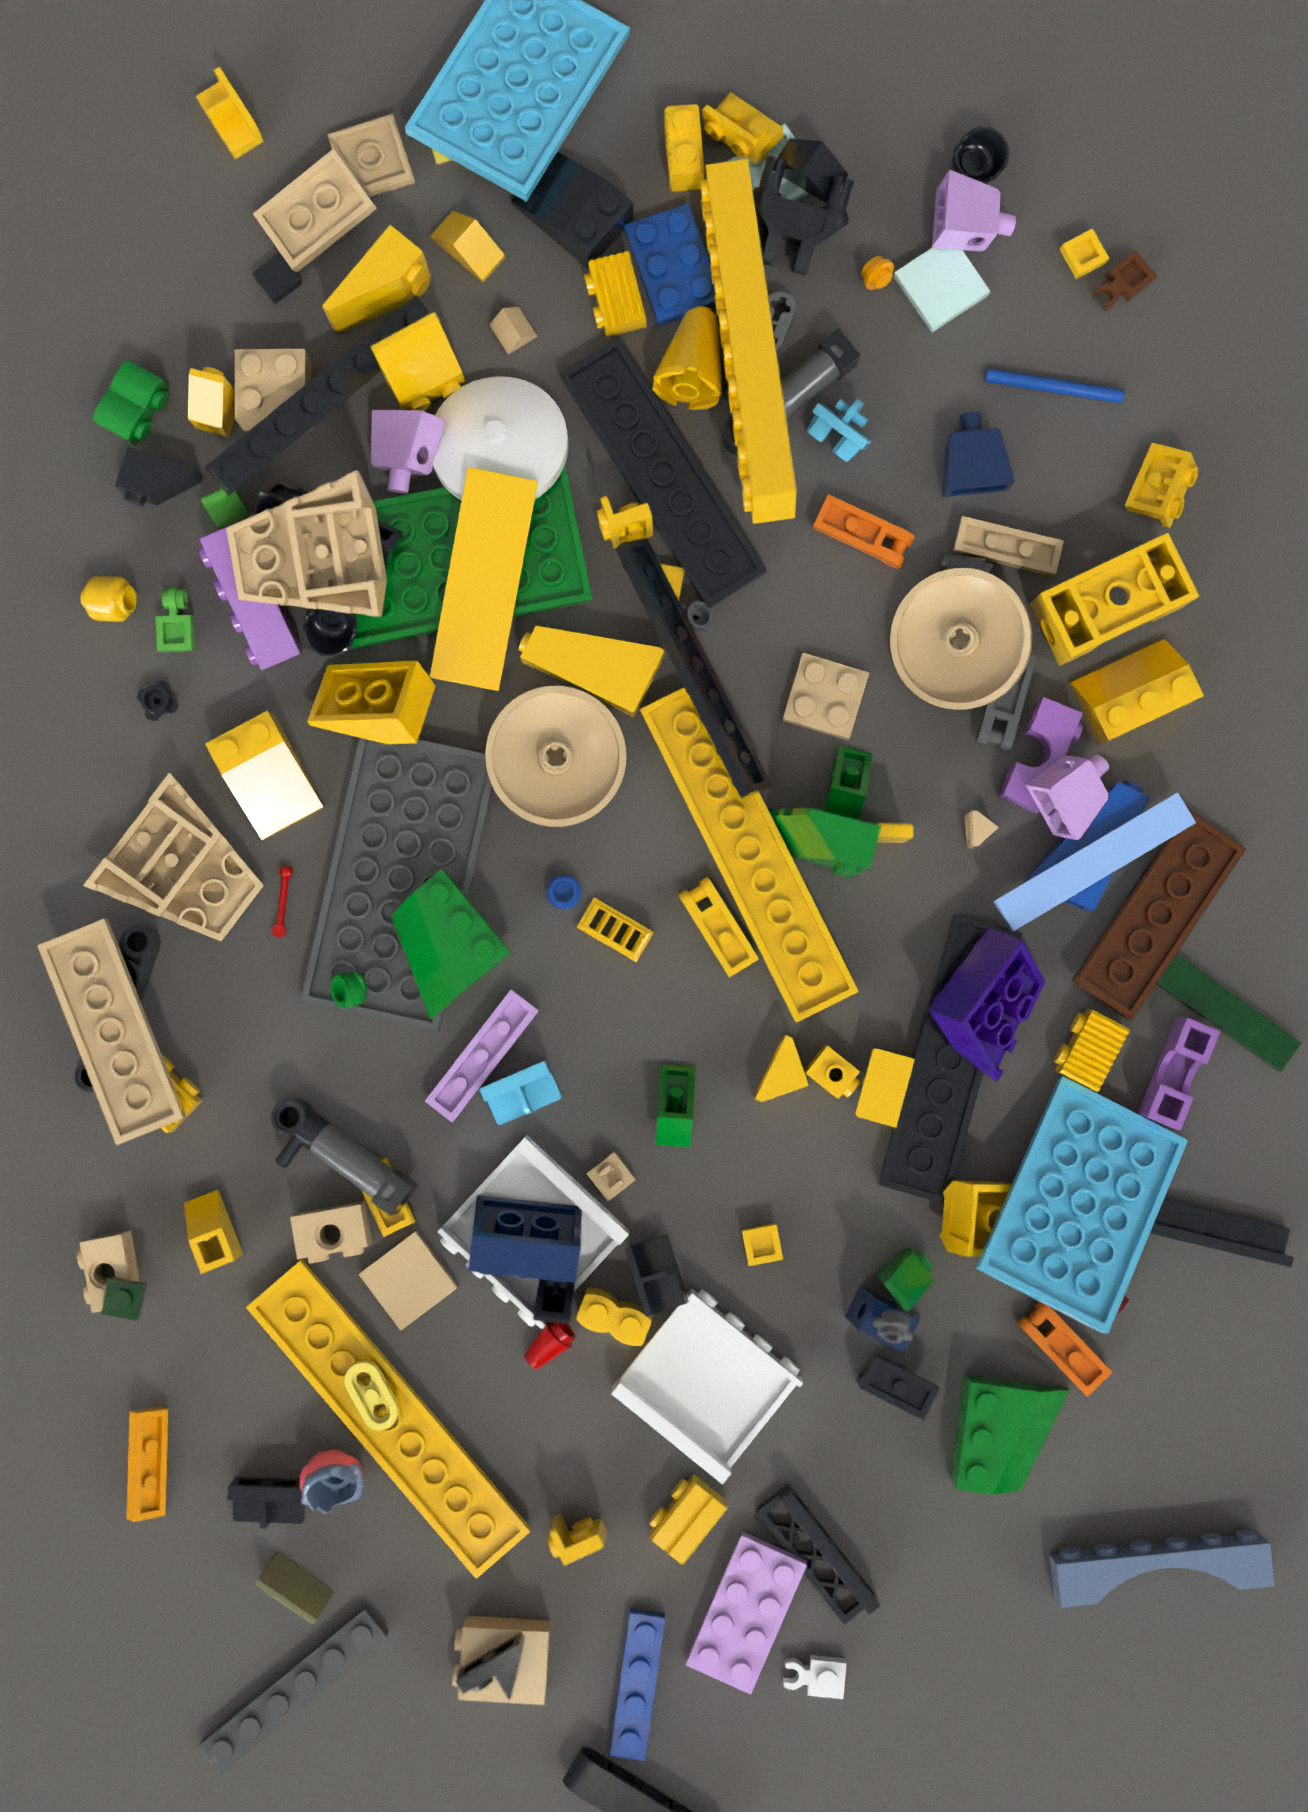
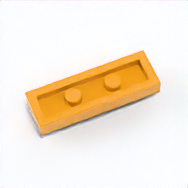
M158 1406L129 1411L126 1519L132 1522L166 1516L168 1408Z

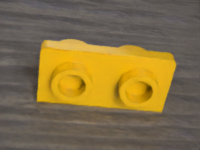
M730 93L716 109L709 105L702 109L704 129L708 136L715 141L721 140L731 147L732 151L739 158H747L756 165L784 137L782 126L733 93Z
M1151 443L1125 503L1127 511L1160 519L1163 527L1170 528L1174 518L1178 519L1183 511L1185 503L1183 497L1187 488L1192 487L1197 479L1198 467L1192 453Z
M608 497L600 498L602 509L596 510L599 519L598 524L604 541L611 539L614 549L623 542L653 536L652 514L648 503L642 505L630 503L621 507L619 513L613 514Z
M561 1513L555 1515L549 1529L550 1536L547 1537V1542L555 1558L560 1556L565 1566L604 1548L607 1529L602 1518L592 1521L591 1517L582 1519L572 1525L573 1530L569 1532Z

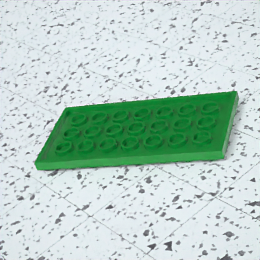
M564 465L555 483L544 494L535 499L513 617L593 602L566 465ZM445 487L373 501L377 520L403 533L400 544L390 556L386 572L387 582L382 616L377 617L355 613V617L358 619V628L350 649L438 632L462 502Z

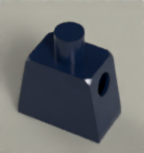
M980 412L961 414V432L951 433L945 445L943 498L1008 491L1014 483V475L1001 431L998 428L982 430Z
M860 1285L845 1318L859 1331L901 1352H905L909 1341L902 1340L899 1343H891L883 1340L877 1334L878 1328L873 1325V1320L880 1318L881 1313L884 1311H898L909 1317L908 1330L914 1333L921 1315L912 1310L905 1312L900 1304ZM866 1304H867L865 1313H864L863 1316L861 1317V1313H862L864 1307H865Z

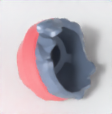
M334 1449L318 1452L309 1460L300 1474V1490L303 1494L301 1503L308 1505L311 1510L320 1509L321 1512L328 1513L332 1507L354 1502L363 1495L364 1473L362 1466L356 1458L343 1451Z

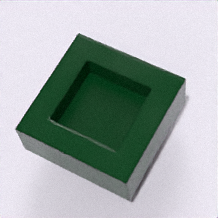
M116 1277L108 1278L101 1315L134 1321L140 1319L147 1283Z

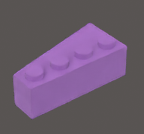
M226 528L200 538L203 547L198 548L199 554L207 568L213 567L218 580L214 581L215 588L221 600L228 599L232 607L233 613L229 614V617L238 634L243 632L249 645L244 648L253 666L258 664L262 671L302 653L301 646L283 607L279 608L277 604L238 600Z

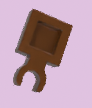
M1135 250L1107 273L1106 277L1111 283L1100 285L1092 298L1095 299L1101 293L1107 294L1110 297V301L1102 308L1103 311H1107L1112 308L1120 295L1128 303L1152 284L1158 276Z

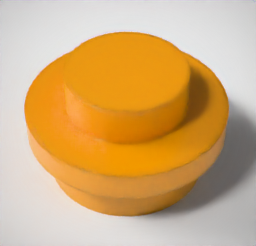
M882 256L872 258L861 271L864 286L868 290L884 288L893 277L894 264Z

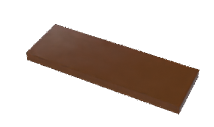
M1190 809L1188 810L1196 823L1162 844L1071 980L1128 1021L1133 1020L1246 851L1245 847Z

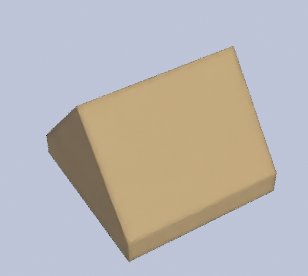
M519 307L502 308L489 324L508 355L537 337Z
M970 811L965 815L966 847L975 848L979 846L999 827L978 811Z

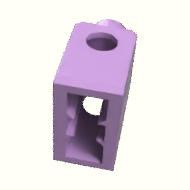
M949 170L936 189L932 248L984 251L997 234L1011 236L1015 228L1016 216L1000 212L1001 193L997 188Z
M372 410L371 464L373 467L390 472L388 491L408 494L411 474L428 475L432 471L445 419L424 411Z
M1093 754L1089 759L1064 756L1026 784L1053 835L1079 840L1108 800V792L1100 778L1109 769V764L1102 756Z

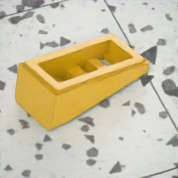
M593 898L577 925L578 929L636 963L654 934L650 929L596 898ZM601 909L605 913L594 930L589 925L598 910ZM613 916L617 920L606 937L601 932L610 917ZM625 923L629 927L618 944L613 939L622 924ZM637 930L641 934L630 951L625 946L634 931Z

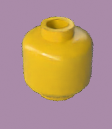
M94 576L88 580L81 592V604L89 617L95 621L122 622L134 612L137 596L134 588L123 577Z

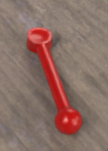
M288 865L282 866L279 870L282 882L277 924L272 928V934L276 938H282L287 933V929L283 924L289 878L293 875V870Z

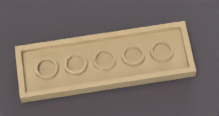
M99 920L37 945L115 1144H122L186 1118L109 920Z

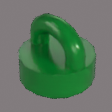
M345 972L336 974L333 977L331 996L339 1008L355 1007L364 1002L367 996V986L364 977L360 973Z

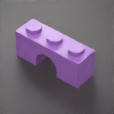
M1045 697L1037 701L1024 734L1035 738L1041 743L1044 750L1043 761L1038 767H1029L1019 762L1011 765L998 798L1031 812H1040L1026 784L1060 758L1067 756L1066 753L1070 743L1075 744L1082 732L1083 724L1079 723L1083 713Z
M1176 1017L1137 1114L1169 1128L1181 1131L1194 1097L1189 1095L1192 1080L1202 1064H1208L1221 1031L1190 1018Z

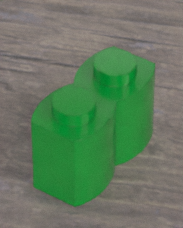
M126 359L115 374L110 389L98 404L92 420L105 430L136 446L140 440L144 441L150 434L152 416L157 410H162L167 404L169 386L163 379Z

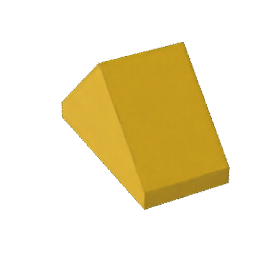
M452 211L430 236L435 243L482 283L505 258L504 253L476 219L456 211Z
M783 1034L753 1096L760 1102L809 1086L793 1038Z

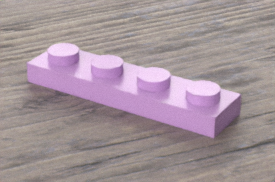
M511 989L425 1102L453 1123L539 1010Z

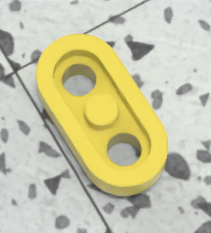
M369 1360L357 1361L349 1368L345 1375L346 1389L365 1424L373 1430H386L394 1424L399 1415L398 1401L377 1364ZM359 1373H368L371 1381L367 1384L362 1383L359 1380ZM384 1404L388 1409V1413L385 1415L378 1414L375 1408L376 1405Z

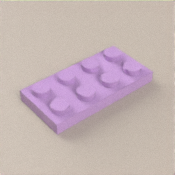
M741 1531L687 1656L686 1666L751 1694L806 1569L807 1560Z

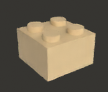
M234 349L235 420L243 431H249L312 380V361L306 350Z

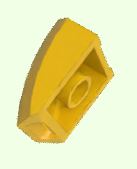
M952 1181L942 1192L945 1198L942 1232L939 1234L947 1252L966 1257L981 1256L1012 1183Z

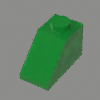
M839 745L825 797L824 812L859 820L867 794L872 761L871 753Z
M661 1064L655 1145L691 1147L696 1067Z
M909 1247L875 1272L905 1312L914 1306L935 1280L928 1272L933 1268L929 1260L921 1251L914 1254Z

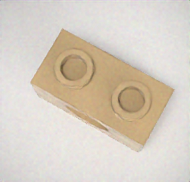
M366 1201L299 1212L290 1217L297 1259L308 1258V1263L330 1259V1253L341 1251L343 1252V1257L364 1253V1247H368L373 1242ZM332 1224L338 1227L341 1233L338 1242L329 1241L325 1237L324 1228L326 1225Z
M131 1230L91 1237L79 1242L80 1248L77 1250V1261L80 1269H84L86 1283L83 1286L84 1299L87 1304H90L92 1313L102 1311L108 1280L101 1271L103 1263L110 1264L115 1271L114 1277L140 1282Z

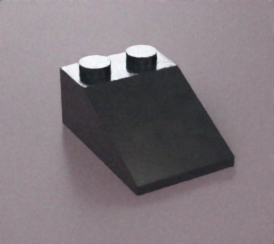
M558 151L527 202L517 196L511 200V204L588 270V262L600 258L624 231V225L631 223L634 219L633 202L608 180Z

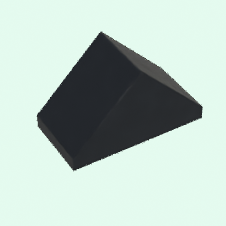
M789 138L775 160L772 170L775 172L779 158L786 160L788 163L785 167L783 178L824 203L828 199L833 175L843 177L841 187L848 177V173L822 141Z
M539 1279L533 1320L569 1324L575 1283H557Z

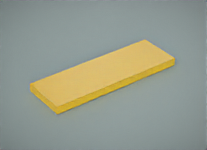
M468 467L430 678L499 691L538 481Z

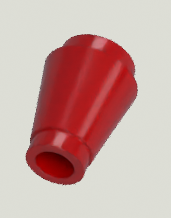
M546 1322V1326L541 1329L528 1350L524 1353L525 1360L534 1369H540L572 1347V1341L576 1338L574 1331L568 1324Z

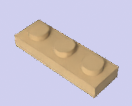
M962 516L952 553L987 558L989 562L1054 577L1057 572L1064 541Z

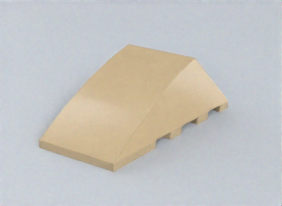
M359 471L349 473L339 480L315 488L316 490L300 497H295L280 506L263 511L226 528L238 600L357 613L377 617L382 616L387 577L376 508Z
M169 772L149 798V803L110 854L104 857L83 886L222 941L264 884Z

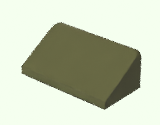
M276 1553L255 1583L258 1588L311 1624H315L333 1595L331 1588L280 1553Z

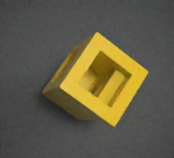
M825 1044L804 1070L806 1075L837 1099L842 1094L848 1098L860 1084V1081L856 1078L860 1071ZM833 1068H839L842 1072V1076L838 1081H832L829 1077V1072Z

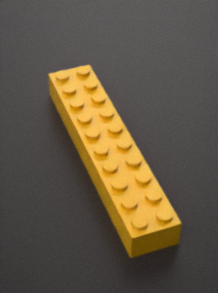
M748 159L706 165V180H700L703 221L706 224L705 232L707 250L710 253L712 284H714L716 314L719 316V334L721 348H723L725 378L726 381L728 380L730 413L733 415V435L738 451L739 477L742 479L744 512L751 511L753 524L795 518L796 485Z

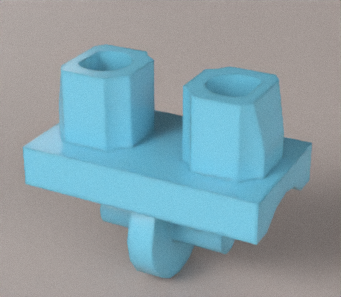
M842 399L839 400L835 408L844 414L843 418L823 403H818L812 411L816 415L812 419L807 432L821 443L833 428L842 434L843 437L835 446L833 452L845 462L850 461L860 449L866 450L872 442L850 425L853 421L863 428L868 422V419L859 413L864 404L859 399L852 406Z

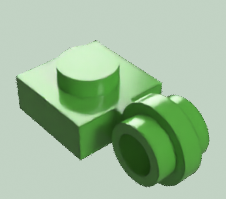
M170 585L169 589H163L162 604L165 610H169V616H156L157 651H195L194 616L180 615L182 610L188 608L187 590L180 588L179 585Z

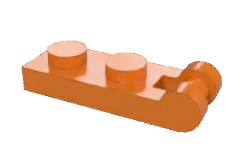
M829 494L812 529L873 556L896 569L901 568L905 560L903 554L906 547H911L915 538L911 532ZM885 536L894 541L891 549L881 545Z
M1038 1301L1034 1305L1036 1309L1027 1318L1023 1316L1017 1324L1088 1397L1113 1372L1050 1306ZM1047 1319L1053 1326L1042 1335L1037 1327Z

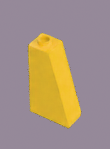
M535 626L532 634L526 632L518 648V651L522 652L520 656L522 663L575 689L588 693L597 700L633 718L665 657V650L659 647Z

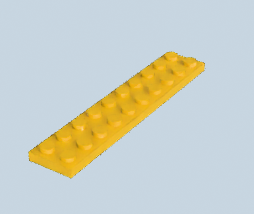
M685 687L641 708L640 712L794 1022L797 1023L859 992L760 792L741 799Z
M303 1259L246 1307L476 1579L530 1533L531 1527ZM369 1360L377 1364L398 1401L399 1415L394 1424L386 1430H373L365 1424L346 1389L345 1375L349 1368L357 1361ZM359 1373V1380L362 1383L367 1384L371 1381L368 1373ZM384 1404L376 1405L375 1408L378 1414L385 1415L388 1413V1409Z

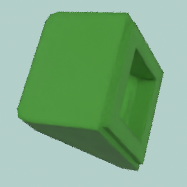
M221 488L201 499L202 504L219 529L228 527L249 516V512L237 489L228 496Z

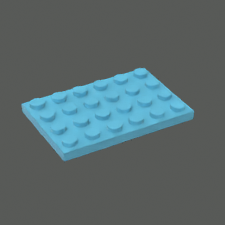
M485 0L406 124V134L527 202L627 40L630 27L581 0Z
M1064 1076L1059 1077L975 1268L1102 1334H1108L1188 1140Z

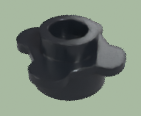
M158 681L156 685L141 689L137 694L138 701L141 702L146 710L145 717L150 721H157L161 715L167 712L174 713L178 709V702L172 699L169 692L170 685L165 681ZM156 698H160L161 702L159 704H155Z

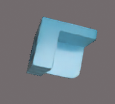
M547 1060L479 1089L484 1102H488L498 1125L507 1123L525 1114H530L532 1111L558 1101L562 1097Z

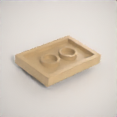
M333 148L255 211L253 215L291 269L297 273L374 212L377 207L339 153Z

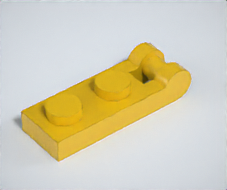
M707 876L698 881L699 886L689 892L686 889L677 895L730 978L759 960ZM708 897L712 906L701 912L696 903Z

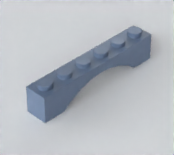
M1249 1529L1238 1530L1234 1536L1222 1537L1218 1533H1205L1200 1535V1539L1194 1540L1174 1536L1166 1538L1164 1543L1151 1544L1147 1540H1135L1130 1542V1546L1116 1547L1114 1544L1105 1543L1094 1546V1550L1081 1551L1077 1547L1061 1548L1059 1553L1049 1554L1053 1594L1061 1608L1098 1604L1111 1590L1124 1581L1144 1572L1164 1568H1187L1206 1572L1225 1580L1239 1590L1275 1586L1270 1542L1260 1533H1257V1531Z

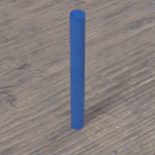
M987 368L985 382L1114 403H1122L1125 393L1124 389Z

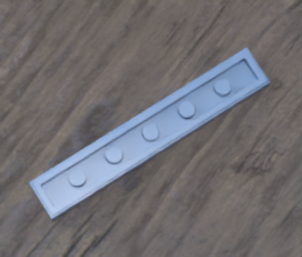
M1177 792L993 902L1010 931H1015L1196 822Z

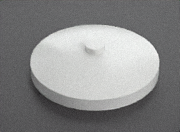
M498 376L473 381L451 394L435 414V416L445 419V423L433 461V468L443 486L461 501L468 467L538 481L536 499L555 483L566 463L568 434L563 414L555 401L545 391L525 380Z

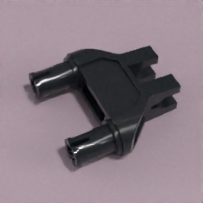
M766 156L759 187H755L752 190L756 213L767 234L762 252L763 264L773 267L781 240H787L799 244L792 272L805 276L808 273L815 246L848 224L849 217L848 213H846V208L854 181L846 178L840 192L843 177L833 175L826 206L821 208L781 197L782 195L779 193L788 162L779 158L775 173H773L772 170L776 157Z

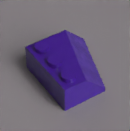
M988 928L982 938L976 942L973 950L962 965L956 969L953 977L941 993L935 997L932 1005L929 1007V1011L953 1049L992 1080L998 1082L1003 1073V1070L998 1068L1006 1051L1012 1053L1017 1043L1013 1039L1020 1021L1028 1020L1045 984V979L1023 940Z

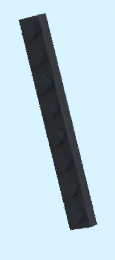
M417 295L204 468L228 496L381 372L371 346L431 313Z
M645 538L623 542L615 549L623 568L636 589L638 597L643 603L655 631L658 633L671 662L682 680L685 690L690 696L701 722L716 748L717 754L728 771L734 787L737 789L741 799L766 790L772 784L649 541Z

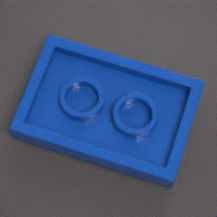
M689 203L624 225L628 244L658 326L683 318L688 310L695 307L704 306L709 309L715 307L714 284H712L710 261Z

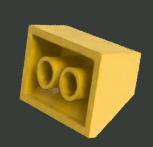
M1165 639L1069 683L1099 746L1204 696L1190 665Z

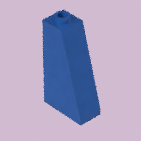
M1129 781L1111 785L1107 789L1108 800L1079 840L1062 837L1028 873L1024 881H1028L1144 812L1150 797L1142 794L1143 789L1140 786ZM1113 873L1065 900V902L1085 912L1095 911Z

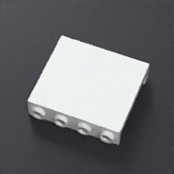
M528 1135L525 1136L438 1231L442 1236L440 1239L442 1245L453 1254L459 1252L468 1260L466 1263L468 1268L477 1195L578 1206L582 1210L581 1249L574 1291L608 1254L629 1235V1229ZM472 1272L481 1279L485 1276L493 1283L494 1286L491 1289L502 1301L507 1303L511 1300L520 1309L517 1312L518 1315L529 1326L533 1327L536 1324L541 1329L546 1326L545 1321L533 1320L539 1279H520L514 1276L483 1275L478 1272Z
M690 1288L686 1293L689 1302L674 1308L614 1383L611 1394L723 1485L731 1475L732 1465L796 1385L798 1387L802 1386L801 1376L798 1375L801 1369L784 1356L780 1360L770 1351L773 1346L760 1335L756 1334L754 1338L743 1330L745 1324L730 1311L727 1315H724L715 1307L718 1302L703 1289L697 1293L694 1289Z

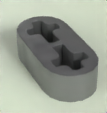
M781 291L774 292L768 297L776 344V355L782 349L796 308L795 300L792 296ZM783 303L785 304L786 312H782L779 321L776 322L773 320L775 312L773 307Z

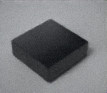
M280 253L252 273L274 304H277L302 285L300 278Z

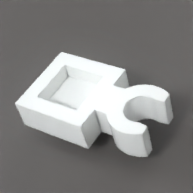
M810 1655L809 1665H803L796 1658L785 1659V1668L795 1669L798 1672L794 1678L783 1677V1686L785 1688L795 1690L802 1685H807L808 1696L843 1699L847 1664L845 1658Z

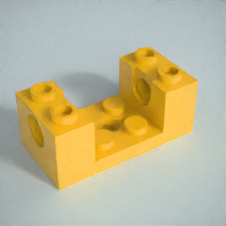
M1166 533L1040 593L1029 605L1060 667L1091 652L1102 643L1151 620L1154 622L1185 607L1198 598L1199 594L1169 533ZM1119 587L1126 592L1127 601L1124 605H1116L1110 600L1109 592L1111 588Z

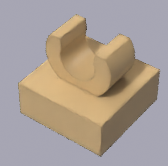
M615 1151L586 1173L607 1201L611 1200L636 1180Z

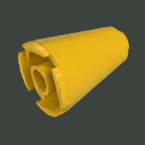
M698 306L685 313L654 374L653 391L659 398L671 405L677 406V402L681 401L689 403L688 409L691 410L708 409L715 406L721 396L719 318L707 307Z

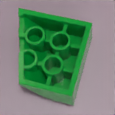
M793 808V811L788 809H779V811L768 809L792 858L833 868V875L852 879V877H856V875L871 869L881 826L812 808Z
M443 869L414 891L391 915L430 1020L513 953Z
M964 1374L950 1480L956 1490L988 1495L1021 1491L1066 1399L1069 1389Z

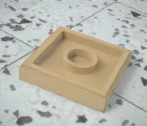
M393 114L327 134L332 149L334 148L339 153L369 197L415 183Z
M417 1230L359 1273V1276L400 1331L458 1288V1285Z

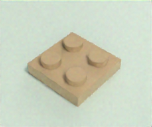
M802 653L782 721L849 740L869 672Z

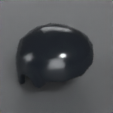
M992 127L972 129L959 141L953 151V168L955 172L984 184L995 180L1007 167L1009 161V146L1003 134Z
M309 608L304 618L303 637L308 647L321 656L336 657L347 652L352 647L358 628V619L355 617V613Z

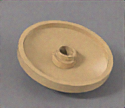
M953 568L940 571L920 581L900 603L891 626V655L902 681L922 700L938 707L954 710L982 707L1001 698L1022 676L1032 649L1030 617L1018 594L998 577L972 568Z
M566 686L536 688L512 700L495 719L487 738L485 753L487 774L501 802L520 818L545 827L576 825L592 818L603 810L613 799L622 783L627 756L621 728L607 707L590 694Z

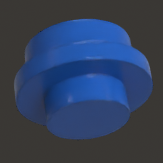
M558 875L549 882L547 898L554 907L566 910L573 908L580 901L582 890L579 882L574 877Z

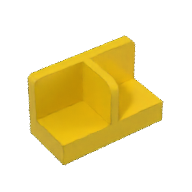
M218 67L214 69V72L219 82L198 94L196 98L234 159L264 142L250 113L221 68Z
M874 1048L870 1056L865 1078L861 1080L863 1086L855 1115L896 1128L915 1059Z

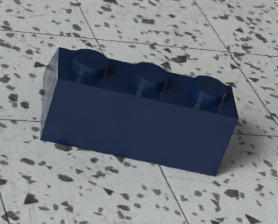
M477 1195L468 1272H478L483 1275L514 1276L520 1279H544L557 1283H576L581 1249L582 1210L578 1206Z

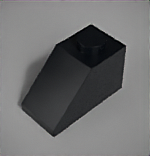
M128 447L115 487L125 495V501L144 507L145 502L159 505L201 483L202 476L194 467Z

